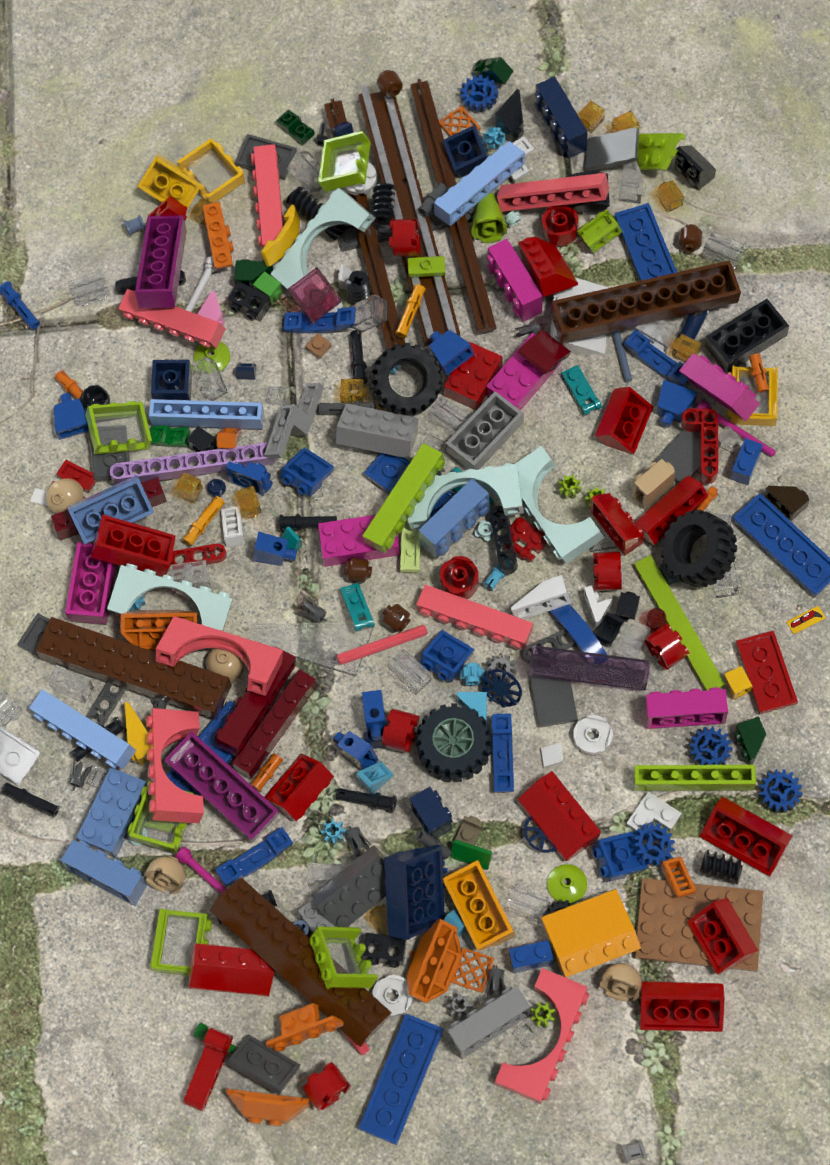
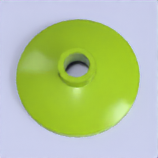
M221 341L217 349L211 346L205 348L199 345L194 352L195 365L204 373L214 374L221 372L230 361V351Z
M563 864L551 871L547 880V888L552 898L556 901L562 899L563 902L568 900L569 903H575L586 893L587 878L584 872L577 866ZM569 879L571 884L565 885L564 880Z

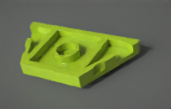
M682 133L639 134L637 169L642 171H666L672 158L675 157L678 151L675 149L680 139L684 141L686 135Z

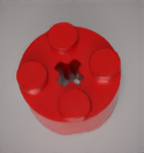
M567 204L549 206L545 213H543L542 234L547 242L556 246H564L576 240L578 234V214L574 208L568 207Z
M418 219L390 220V230L393 231V236L389 237L390 248H392L393 256H418L420 253V235H418L417 230L420 229Z
M593 552V564H597L593 567L594 590H621V553Z
M455 556L445 562L440 570L442 590L465 599H470L479 586V573L473 561L464 556Z
M667 623L644 640L650 654L656 656L659 660L657 661L658 664L665 670L673 667L690 654L686 646L680 642L682 640L681 635L676 630L672 631Z
M391 709L387 717L389 722L384 727L382 745L409 753L412 743L416 741L417 732L414 730L418 726L420 716Z
M333 1062L327 1064L323 1068L324 1071L320 1074L315 1072L307 1078L308 1082L302 1087L317 1111L320 1109L324 1110L340 1099L339 1096L342 1091L346 1094L351 1088L348 1080Z

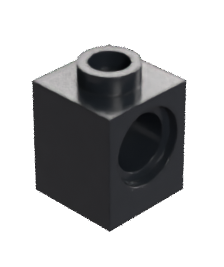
M199 426L186 439L189 448L195 452L217 449L216 438Z
M621 592L616 615L623 619L624 622L634 624L640 596L633 592Z

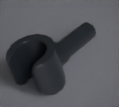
M324 123L320 124V133L317 135V145L324 146V140L328 139V136H324Z

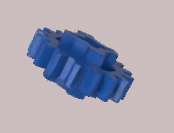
M480 74L479 78L473 75L472 80L467 78L466 83H462V89H460L461 101H464L465 107L469 105L470 110L476 108V112H479V109L482 108L483 111H486L487 106L492 108V103H497L499 96L498 86L495 85L494 80L489 81V76L484 79L482 74Z
M714 726L711 727L710 731L703 727V733L696 731L697 737L692 736L691 741L693 743L689 745V749H692L690 756H696L694 763L700 761V765H719V763L725 765V759L730 760L731 755L729 753H732L733 750L732 747H729L732 740H726L728 734L722 735V729H718L717 732L714 731ZM703 739L704 743L698 747V743ZM710 745L711 748H714V751H711V749L707 747ZM724 749L723 754L720 757H718V752H721Z
M775 769L774 775L768 772L767 778H762L761 782L763 784L759 785V790L762 792L759 793V797H764L762 804L768 803L769 810L774 807L776 813H778L779 809L786 813L787 807L793 810L794 804H799L800 800L798 798H801L803 794L799 791L802 789V785H797L799 778L793 779L792 772L787 775L785 769H783L782 773ZM774 781V786L767 789L768 785ZM780 788L781 791H784V793L781 794L780 791H777V789ZM794 793L792 799L787 802V796Z
M653 822L647 825L643 824L640 826V829L635 831L636 835L632 837V840L636 843L631 847L637 850L634 855L641 856L640 862L646 860L647 866L653 863L654 867L658 866L659 863L662 865L663 861L672 857L670 853L675 851L671 847L675 841L669 838L673 834L666 833L667 827L661 829L660 823H657L655 826Z

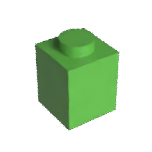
M265 271L253 284L254 289L270 296L271 305L275 300H279L283 294L281 282Z

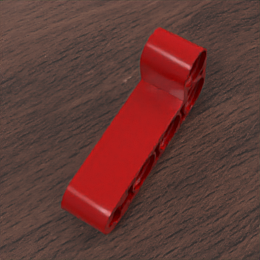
M686 409L682 415L681 426L688 432H700V478L702 482L712 484L717 479L719 469L718 413L713 409ZM692 418L694 421L688 422L686 419ZM705 419H712L713 422H707ZM711 436L713 437V439L708 440L705 437ZM711 453L713 456L707 457L705 454ZM709 466H711V468H710V473H711V474H708V471H707V468H708Z
M209 1028L203 1042L205 1048L184 1097L183 1104L204 1111L231 1046L233 1035L216 1028Z

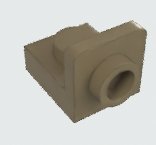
M464 816L463 823L455 840L475 846L483 829L481 820L474 816Z

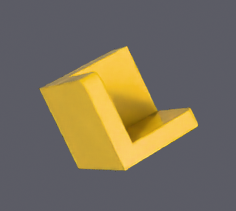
M742 666L725 673L724 676L731 688L730 695L733 700L751 692L752 684Z

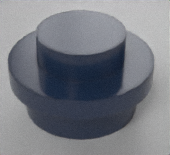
M221 479L211 480L207 486L208 493L213 497L222 496L226 491L224 481Z

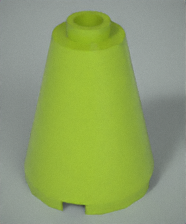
M489 193L476 204L472 221L471 234L474 239H481L483 243L500 241L502 236L507 234L506 221L493 193Z

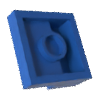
M304 447L282 467L280 478H282L284 484L296 487L301 495L311 497L322 486V482L334 471V466Z
M228 462L226 470L230 483L262 496L271 489L273 483L272 480H269L271 473L267 472L264 465L249 462L245 468L239 462Z
M441 630L423 651L419 663L424 670H432L437 673L441 680L453 682L459 675L460 670H462L463 665L472 656L474 648Z
M633 831L600 839L593 845L592 855L594 859H598L600 875L602 878H606L607 882L625 878L627 875L645 871L648 868L645 860L639 861L640 855H634L637 850L631 847L636 843L632 840V837L635 836Z

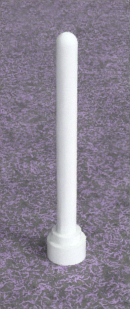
M207 257L204 263L205 271L185 310L193 311L211 273L218 270L215 269L213 257Z

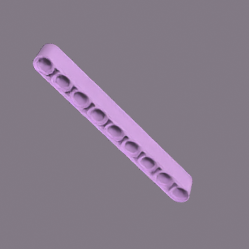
M268 442L237 446L234 449L223 448L116 463L110 468V476L115 485L138 475L140 482L143 483L156 477L159 480L227 471L228 457H235L236 459L230 462H239L245 468L249 462L254 464L260 463L264 466L271 465L276 462L277 458L269 459L264 455ZM248 454L254 455V457L251 459H248L245 456ZM211 459L217 460L214 464L208 463ZM191 462L198 463L197 466H190L189 464ZM177 464L179 468L172 469L171 466ZM154 467H160V468H161V469H160L159 471H157V472L152 471V469H153ZM135 470H142L140 474L133 473ZM118 472L124 473L120 477L114 476Z

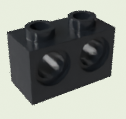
M239 281L227 298L232 311L236 313L241 312L250 320H257L259 322L262 321L271 306L270 296Z
M366 932L364 943L366 949L363 953V960H370L372 965L386 963L388 967L398 968L399 965L404 966L407 940ZM372 946L380 947V951L377 954L369 952ZM393 948L400 950V954L396 957L389 955L390 950Z

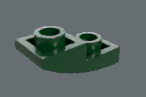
M289 109L276 120L277 124L301 145H304L315 135L314 130L304 124L301 118Z

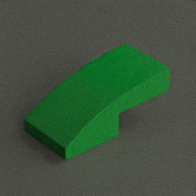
M151 426L152 442L150 445L188 447L186 439L190 436L191 430L188 427Z

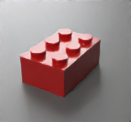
M469 341L474 355L451 373L444 385V396L477 411L487 395L486 386L503 366V357Z

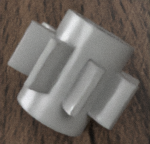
M458 993L456 998L450 996L452 1004L447 1005L448 1009H453L451 1017L456 1014L459 1016V1020H461L462 1015L469 1013L468 1008H473L471 1003L467 1004L469 996L463 998L461 993ZM456 1003H463L464 1009H456Z

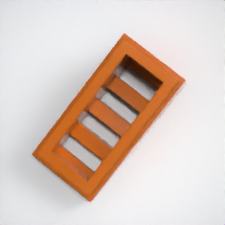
M223 428L217 433V447L234 449L241 435V429Z
M682 857L662 862L661 870L677 898L697 892ZM679 881H685V883L677 884ZM686 886H688V888H689V889L683 890V891H680V889H679V888L686 887Z

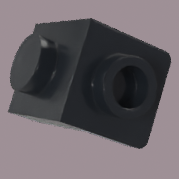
M607 612L595 634L596 638L600 642L612 647L624 620L616 614Z

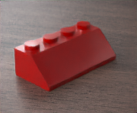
M536 236L528 237L518 242L522 261L543 297L578 285L576 278L556 245Z
M102 514L94 539L91 558L120 566H126V563L138 566L137 570L144 572L145 569L156 572V576L163 578V575L167 574L171 566L176 535Z
M553 771L537 780L517 800L566 862L597 842L601 834L600 829Z
M722 796L715 805L700 837L734 857L740 858L741 861L764 874L771 876L793 835Z
M195 943L191 952L188 988L269 997L275 970L252 949Z
M642 981L640 992V1030L723 1032L725 1002L723 983Z

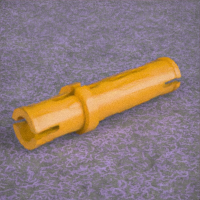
M416 284L411 297L407 299L406 309L395 332L398 337H407L416 311L421 306L423 294L426 291V288L422 285Z
M215 496L199 519L191 524L190 530L182 538L186 545L192 547L196 539L204 534L207 525L225 504L223 499Z

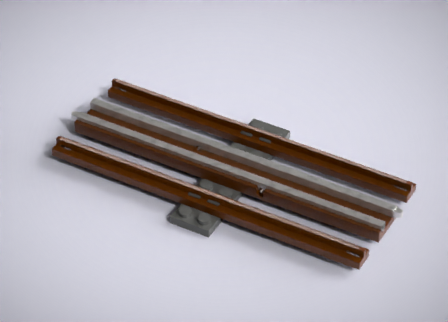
M417 79V83L410 84L431 164L436 182L443 183L448 191L450 187L456 185V180L449 156L442 141L444 137L428 80L421 82V79ZM363 85L362 93L358 94L379 177L381 183H389L396 187L392 219H418L420 229L417 230L418 235H420V253L418 256H402L401 259L410 293L412 294L416 284L426 288L421 299V306L416 311L424 346H429L433 342L430 337L435 331H439L443 335L448 330H451L460 336L445 275L409 277L408 258L439 256L433 235V230L446 227L450 229L478 334L496 330L495 320L468 227V223L473 221L476 205L451 226L434 215V207L427 217L422 216L418 212V208L426 200V196L423 197L419 180L417 179L396 96L385 97L382 92L369 94L368 88ZM333 98L331 103L324 104L330 130L332 127L347 121L341 100L335 101ZM355 150L337 154L341 172L348 163L356 159ZM347 192L348 195L371 213L366 194L358 193V195H352ZM372 222L365 232L350 226L339 236L342 250L344 252L361 248L387 349L393 347V342L394 345L398 343L403 345L405 343L404 338L398 337L395 334L400 321L379 245L381 242L389 241V237L393 236L390 224L380 225Z

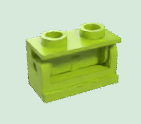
M607 209L604 212L598 213L592 221L585 223L578 230L579 235L593 254L623 232Z

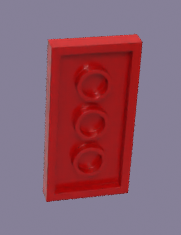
M774 631L736 640L746 675L752 684V693L759 714L798 704Z

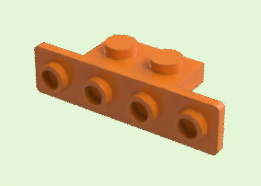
M216 202L203 205L215 269L233 266L231 252L234 251L232 241H228V236H231L229 225L225 226L221 203Z
M312 1003L281 1015L282 1035L266 1041V1046L275 1051H284L286 1047L291 1045H299L304 1040L317 1038L325 1032H333L338 1027L343 1026L344 1022L335 1016L320 1020L318 1005Z

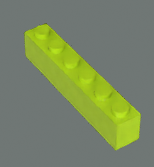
M424 443L422 444L362 537L366 544L383 553L393 546L394 538L404 529L405 521L413 515L417 503L423 500L425 491L428 486L430 487L434 483L437 472L443 469L445 459L442 452Z
M635 765L634 791H754L756 785L755 765Z

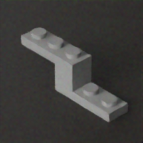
M321 383L305 385L298 407L295 404L281 405L264 454L267 458H282L291 434L293 436L308 435L324 388Z

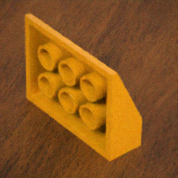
M617 889L541 917L559 971L565 978L641 949L635 929Z

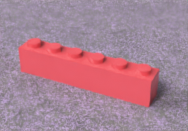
M275 144L254 147V154H251L252 165L255 164L256 170H253V180L257 181V186H254L255 197H258V203H255L256 213L260 214V219H257L258 230H261L258 240L259 246H263V248L268 240L275 241L284 227Z
M606 173L501 185L497 199L501 211L504 212L606 200L610 188Z
M127 289L118 308L127 319H138V322L146 326L151 324L159 331L168 330V333L175 337H179V335L184 336L185 340L192 343L197 341L205 348L211 346L217 349L226 330L217 321L176 306L170 308H139L135 291Z
M426 584L416 604L417 611L422 616L435 617L439 622L445 624L449 622L458 629L471 630L475 635L481 637L484 635L488 636L497 643H507L510 647L517 650L520 648L525 649L533 631L532 622Z

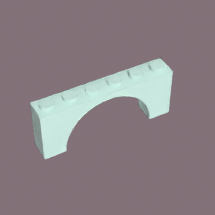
M340 188L331 193L330 199L320 207L316 217L308 222L305 231L297 236L294 245L286 250L283 259L275 264L271 273L293 295L307 304L319 290L313 284L307 270L308 251L316 236L326 228L339 224L351 225L365 232L375 219L371 213Z
M542 446L516 463L519 471L522 502L524 501L527 505L524 509L530 517L534 515L536 518L534 524L539 531L543 530L546 535L543 537L549 546L553 544L555 547L553 552L559 560L563 559L567 564L605 538L591 517L579 523L563 525L553 523L541 515L538 507V492L546 475L556 467Z
M506 463L499 467L487 466L480 470L468 469L460 473L449 472L446 475H435L434 483L430 487L428 486L423 500L417 503L413 515L410 518L408 517L410 529H420L430 519L435 503L443 494L453 488L466 485L471 479H474L480 486L498 498L503 506L505 516L524 513L517 464Z
M126 563V566L121 565L107 608L108 611L118 614L129 612L134 602L146 592L158 588H172L185 593L195 602L201 615L202 625L221 631L224 630L233 601L232 598H229L230 594L221 591L215 594L208 587L200 586V589L192 587L193 583L185 580L179 583L174 581V577L163 575V578L156 576V572L145 569L143 572L137 570L138 566Z

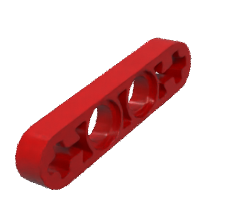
M215 543L173 551V565L170 566L168 572L222 562L227 556L226 549L222 544ZM218 549L221 552L220 556H216L215 554L216 550ZM202 552L204 558L202 560H195L194 555ZM178 556L186 558L182 564L176 563L175 559Z

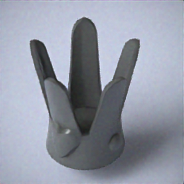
M534 320L528 325L515 328V330L524 328L516 334V337H521L528 333L536 335L541 331L540 326L542 323L538 324Z
M311 598L309 599L315 606L308 602H304V606L314 615L303 611L298 612L314 620L317 624H320L322 620L327 622L324 618L327 612L320 606L318 607Z
M73 760L72 776L68 782L74 786L73 791H75L76 787L83 788L84 781L92 766H89L80 778L83 763H78L74 773L75 761Z
M349 826L350 830L345 835L351 843L353 854L356 853L359 856L358 846L368 850L370 849L368 844H372L362 835L359 827L352 828Z
M496 965V969L489 970V981L485 992L487 993L489 989V996H492L493 991H497L498 988L499 994L502 996L501 992L506 989L504 970L498 969V965Z

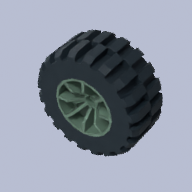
M451 703V707H446L444 704L440 706L438 711L435 708L431 710L429 717L425 715L422 719V725L418 726L416 746L419 760L429 774L434 773L435 778L440 779L443 777L445 782H451V779H456V782H462V778L467 777L469 780L473 778V773L479 774L482 771V766H486L488 756L491 755L490 729L486 725L484 717H478V711L475 709L470 711L468 706L464 704L462 707H457V703Z

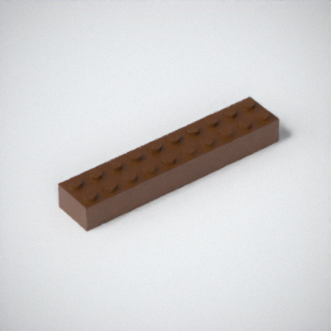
M729 260L554 300L551 303L550 313L560 344L735 304L739 301L741 290Z
M54 617L50 618L36 649L40 659L150 697L159 698L167 703L199 712V714L216 720L232 686L229 677L180 660L174 667L156 662V652Z
M242 877L222 892L210 908V912L306 999L318 1005V1009L326 1017L335 1016L343 1020L344 1025L338 1028L359 1047L370 1039L391 1015L392 1012L365 988L330 987L327 989L322 979L319 965L316 962L315 953L310 945V938ZM332 959L337 973L349 974Z

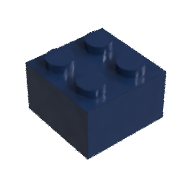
M475 125L442 140L453 169L460 178L471 173L476 166L482 164L490 156L482 135Z
M190 359L153 360L152 398L157 400L191 401L192 366Z
M429 786L409 798L411 810L426 833L432 837L439 838L452 830V814L447 806L443 808L442 799L437 790L433 791Z

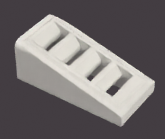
M240 506L221 509L226 546L233 547L245 544ZM237 515L236 517L226 518L227 516Z

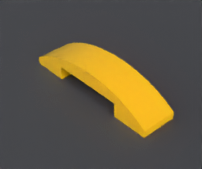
M291 205L285 213L284 219L286 224L275 241L268 240L261 251L266 266H271L280 260L286 250L292 247L299 234L300 218L294 205Z

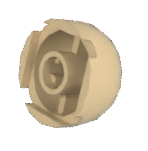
M73 479L57 480L48 487L46 492L47 505L55 514L68 510V506L85 499L82 492L84 490Z
M213 648L207 655L206 669L229 677L230 682L233 683L243 674L244 662L229 651Z
M173 856L154 859L144 873V877L147 876L146 882L154 889L163 893L166 889L171 891L170 894H177L181 891L185 882V870L178 859Z
M614 964L604 972L600 988L601 990L602 988L606 990L605 994L623 1002H627L628 998H633V1001H635L640 996L642 979L639 972L630 964Z

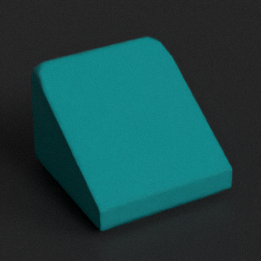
M287 527L281 537L288 540L286 548L300 549L302 547L301 539L290 527Z

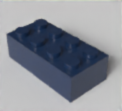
M554 76L536 84V92L534 93L536 102H534V106L537 112H541L545 126H549L551 129L552 138L558 141L560 152L562 154L565 153L567 159L587 151L588 131L556 77Z

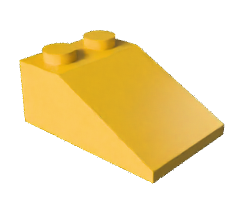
M157 153L137 187L162 203L172 196L188 209L202 184L173 162Z

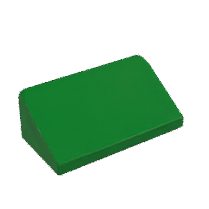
M454 840L452 859L466 864H471L478 860L484 870L489 869L493 858L492 851L459 840Z

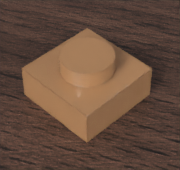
M318 333L305 345L306 349L318 359H321L332 347L331 343Z

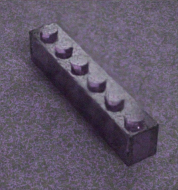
M533 645L529 676L646 691L650 674V660Z

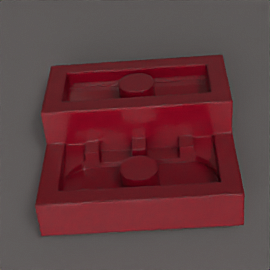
M542 330L529 339L517 353L544 374H548L556 369L559 362L568 358L571 351Z

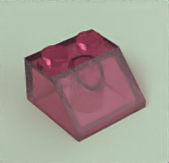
M318 267L288 288L301 311L312 323L342 302L335 289Z

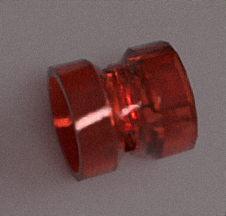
M653 608L648 612L646 625L651 632L666 624V614L662 609Z

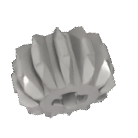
M500 653L498 659L492 656V661L486 662L485 673L489 670L500 668L516 678L515 673L518 672V669L514 667L516 662L514 660L510 661L509 655L504 659ZM495 672L498 680L501 679L502 673ZM489 674L487 678L495 682L491 674ZM506 675L505 680L510 683L511 678Z

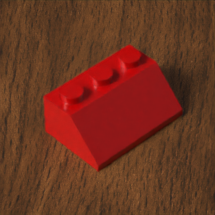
M631 387L614 388L595 437L608 447L631 455L635 454L654 406Z
M610 493L591 497L590 513L624 556L643 544L644 533L642 529L634 525L631 515L627 511H623L621 503L616 497L613 498Z
M301 753L264 798L286 817L297 822L298 819L303 817L308 807L317 800L318 795L323 789L329 786L334 775L320 761Z
M728 898L714 901L687 921L717 975L744 962L758 952L757 947Z

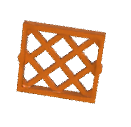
M462 106L439 121L440 126L449 136L460 132L461 127H471L470 121L479 131L481 130V127ZM461 112L460 116H454L456 113ZM451 118L450 123H444V121ZM453 119H459V124H453ZM462 120H468L467 125H463L461 122ZM452 126L458 127V131H451Z
M462 948V954L451 983L483 993L494 958L480 952ZM466 953H472L475 957L468 959ZM464 955L466 961L461 963L462 957ZM479 957L487 958L489 961L482 964ZM477 959L479 966L473 968L470 962ZM468 963L471 970L464 973L461 966ZM489 964V967H488V970H487V973H486V971H485V969H484V966H486V965ZM459 968L461 971V975L456 977ZM481 968L484 974L477 977L475 971ZM472 972L475 979L468 982L465 975ZM463 977L466 983H459L457 979ZM485 977L483 985H481L479 980ZM477 981L480 988L471 987L470 984Z

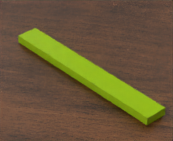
M649 555L635 562V569L672 631L676 630L681 635L682 640L680 642L690 652L686 658L705 691L714 687H725V682L652 556Z

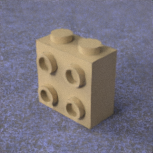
M663 459L657 463L653 462L648 467L646 473L639 474L635 478L632 498L647 510L673 487L674 467Z

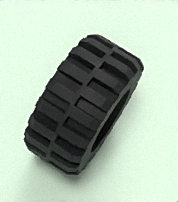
M404 343L403 345L397 344L392 348L386 349L378 357L370 373L369 379H371V383L369 386L370 390L373 391L372 396L374 400L377 399L378 405L381 408L387 409L386 412L414 416L424 412L438 398L437 396L442 389L441 383L443 382V376L440 375L442 369L440 365H437L436 357H432L429 354V350H423L417 344L412 346L410 343ZM398 364H410L420 372L423 385L418 394L412 397H403L391 388L389 374L392 368Z
M696 510L686 512L685 516H679L676 522L673 521L669 525L670 529L666 530L664 534L665 539L662 540L661 547H663V550H661V557L664 558L662 563L670 575L690 586H699L701 588L708 585L711 586L717 583L716 580H721L725 577L724 574L732 568L730 565L735 561L736 557L734 554L737 552V545H735L737 542L736 535L733 534L734 530L726 521L707 511ZM707 534L708 543L704 554L699 560L691 563L690 554L694 543L700 537Z

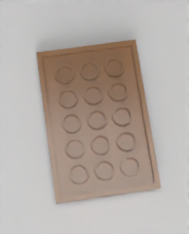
M642 878L637 938L641 949L635 952V959L712 967L687 921L714 901L728 898L758 949L757 953L731 969L758 971L763 903L762 890L693 883L697 890L696 893L677 898L668 881ZM686 886V887H682V888H679V889H680V891H683V890H687V889H689V888H688V886Z

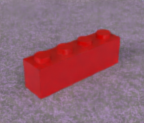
M690 476L685 477L640 517L634 525L642 529L644 539L655 545L664 537L666 530L670 529L669 525L673 521L676 522L679 516H685L686 512L693 511L708 497L703 484Z

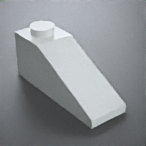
M562 575L543 581L511 607L513 615L521 619H527L571 604Z

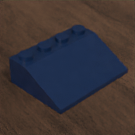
M442 845L401 851L385 857L388 936L408 940L428 931L438 919L444 920Z

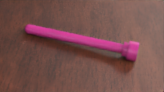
M702 400L697 409H712L710 403ZM718 414V423L743 439L747 438L763 444L762 451L769 456L775 455L774 449Z
M186 846L179 850L175 858L180 863L188 864L220 894L226 890L218 880L193 859L192 852Z

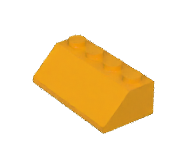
M478 860L443 878V882L478 951L497 946L516 936Z

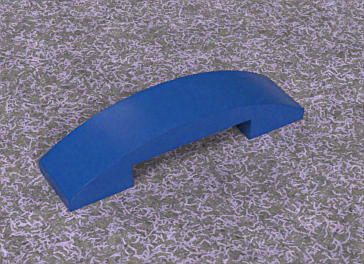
M337 308V312L304 315L303 312L285 313L284 331L313 334L347 329L355 325L356 308Z
M635 329L624 342L625 346L638 359L662 377L682 387L687 383L688 379L679 371L684 364L682 362H675L650 343V339Z
M570 604L549 611L556 622L561 624L581 650V654L592 668L608 659V655L599 640Z
M511 713L492 714L494 792H514Z
M283 827L265 837V841L235 860L231 859L215 869L225 886H229L241 877L245 878L259 870L293 844Z

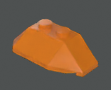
M134 610L121 613L120 633L133 645L151 651L156 650L174 616L197 623V612L182 610Z
M438 919L421 937L407 972L408 995L428 1003L447 992L462 954L457 927L442 919Z
M227 1089L228 1096L245 1119L249 1120L248 1123L261 1124V1121L269 1122L270 1126L281 1127V1124H288L310 1107L311 1103L308 1098Z

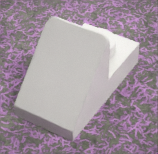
M591 585L584 587V596L596 629L600 627L605 614L610 610L612 599L600 602L597 591H593Z

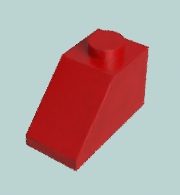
M170 196L149 213L148 216L184 215V220L186 221L187 207Z

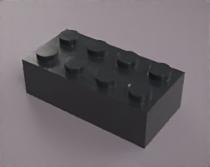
M765 299L707 335L705 347L727 373L732 371V366L738 367L748 361L750 355L761 353L786 337L789 325L771 302Z

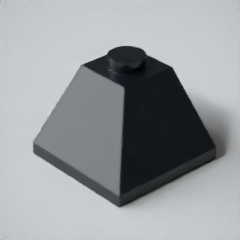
M518 89L495 113V127H500L501 132L505 133V139L512 143L516 139H520L524 133L520 90Z

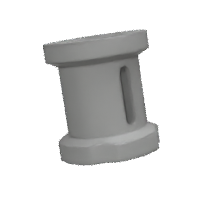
M638 1140V1143L629 1146L621 1145L626 1164L634 1159L647 1158L642 1140Z

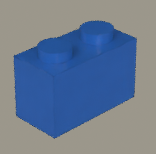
M747 438L744 439L732 469L731 480L749 485L760 458L763 444Z
M549 940L509 949L514 974L553 965V955Z

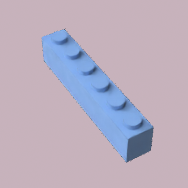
M510 141L500 146L482 164L476 166L459 183L450 187L442 197L436 199L434 202V215L451 226L525 164V152Z
M151 399L149 418L152 426L263 429L264 409L262 403Z
M43 689L29 707L34 712L33 717L41 722L44 720L48 721L47 726L56 732L58 729L62 730L61 735L70 741L73 738L76 739L78 746L84 750L87 747L90 748L92 755L98 759L104 757L107 759L105 763L114 769L118 766L123 770L136 752L131 745Z

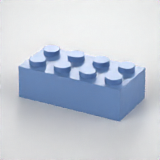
M138 475L68 506V511L84 545L95 539L102 514L133 523L154 513Z
M471 479L418 530L420 545L436 559L440 555H445L454 542L457 543L467 529L470 530L474 527L476 520L480 516L484 517L489 512V493L474 479Z
M110 767L76 837L77 840L86 842L90 845L91 849H99L108 856L116 858L128 834L129 826L135 820V809L137 804L141 803L143 798L141 797L143 787L147 786V782Z
M72 840L60 860L68 871L133 906H136L147 887L144 881L145 878L141 876L142 873L132 867L130 870L124 867V863L116 858L113 861L107 858V854L99 849L95 852L90 849L89 844L82 840L79 843Z

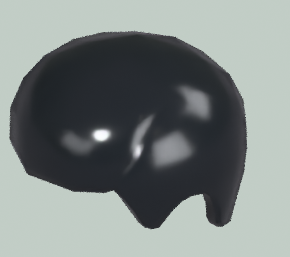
M91 385L84 389L81 394V404L86 411L88 406L93 404L108 405L111 403L110 395L100 385Z

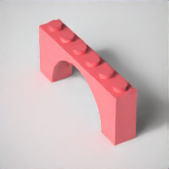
M175 616L156 647V662L172 667L182 657L195 650L217 648L229 651L238 656L249 670L247 690L266 696L283 659V650Z
M153 708L150 716L146 718V727H149L146 741L147 744H150V749L147 752V760L150 761L148 778H151L148 794L152 798L149 802V812H152V820L200 823L204 814L203 796L194 795L178 788L167 777L161 764V753L167 746L185 739L191 731L195 735L198 734L200 729L199 712Z
M544 968L541 969L534 986V991L547 998L556 1009L561 1023L559 1040L553 1051L537 1063L526 1066L502 1063L495 1080L496 1086L538 1104H541L543 1100L547 1101L551 1091L548 1086L551 1080L555 1081L559 1071L556 1069L558 1061L563 1062L567 1052L564 1050L566 1042H571L574 1035L572 1027L574 1023H579L582 1012H579L581 1005H586L590 994L587 993V986Z

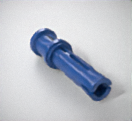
M10 281L1 284L0 294L5 297L6 303L15 308L30 329H36L40 325V321L37 320L21 300V294L14 290L13 284Z

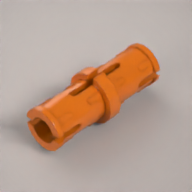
M761 354L750 355L749 359L753 371L751 374L756 383L757 393L766 392L769 390L765 375L767 372L763 367Z
M63 370L58 371L54 378L64 387L67 393H70L81 402L83 390L78 386L77 381L72 380Z
M273 753L265 766H261L259 774L250 785L260 792L267 781L274 777L273 773L284 760Z

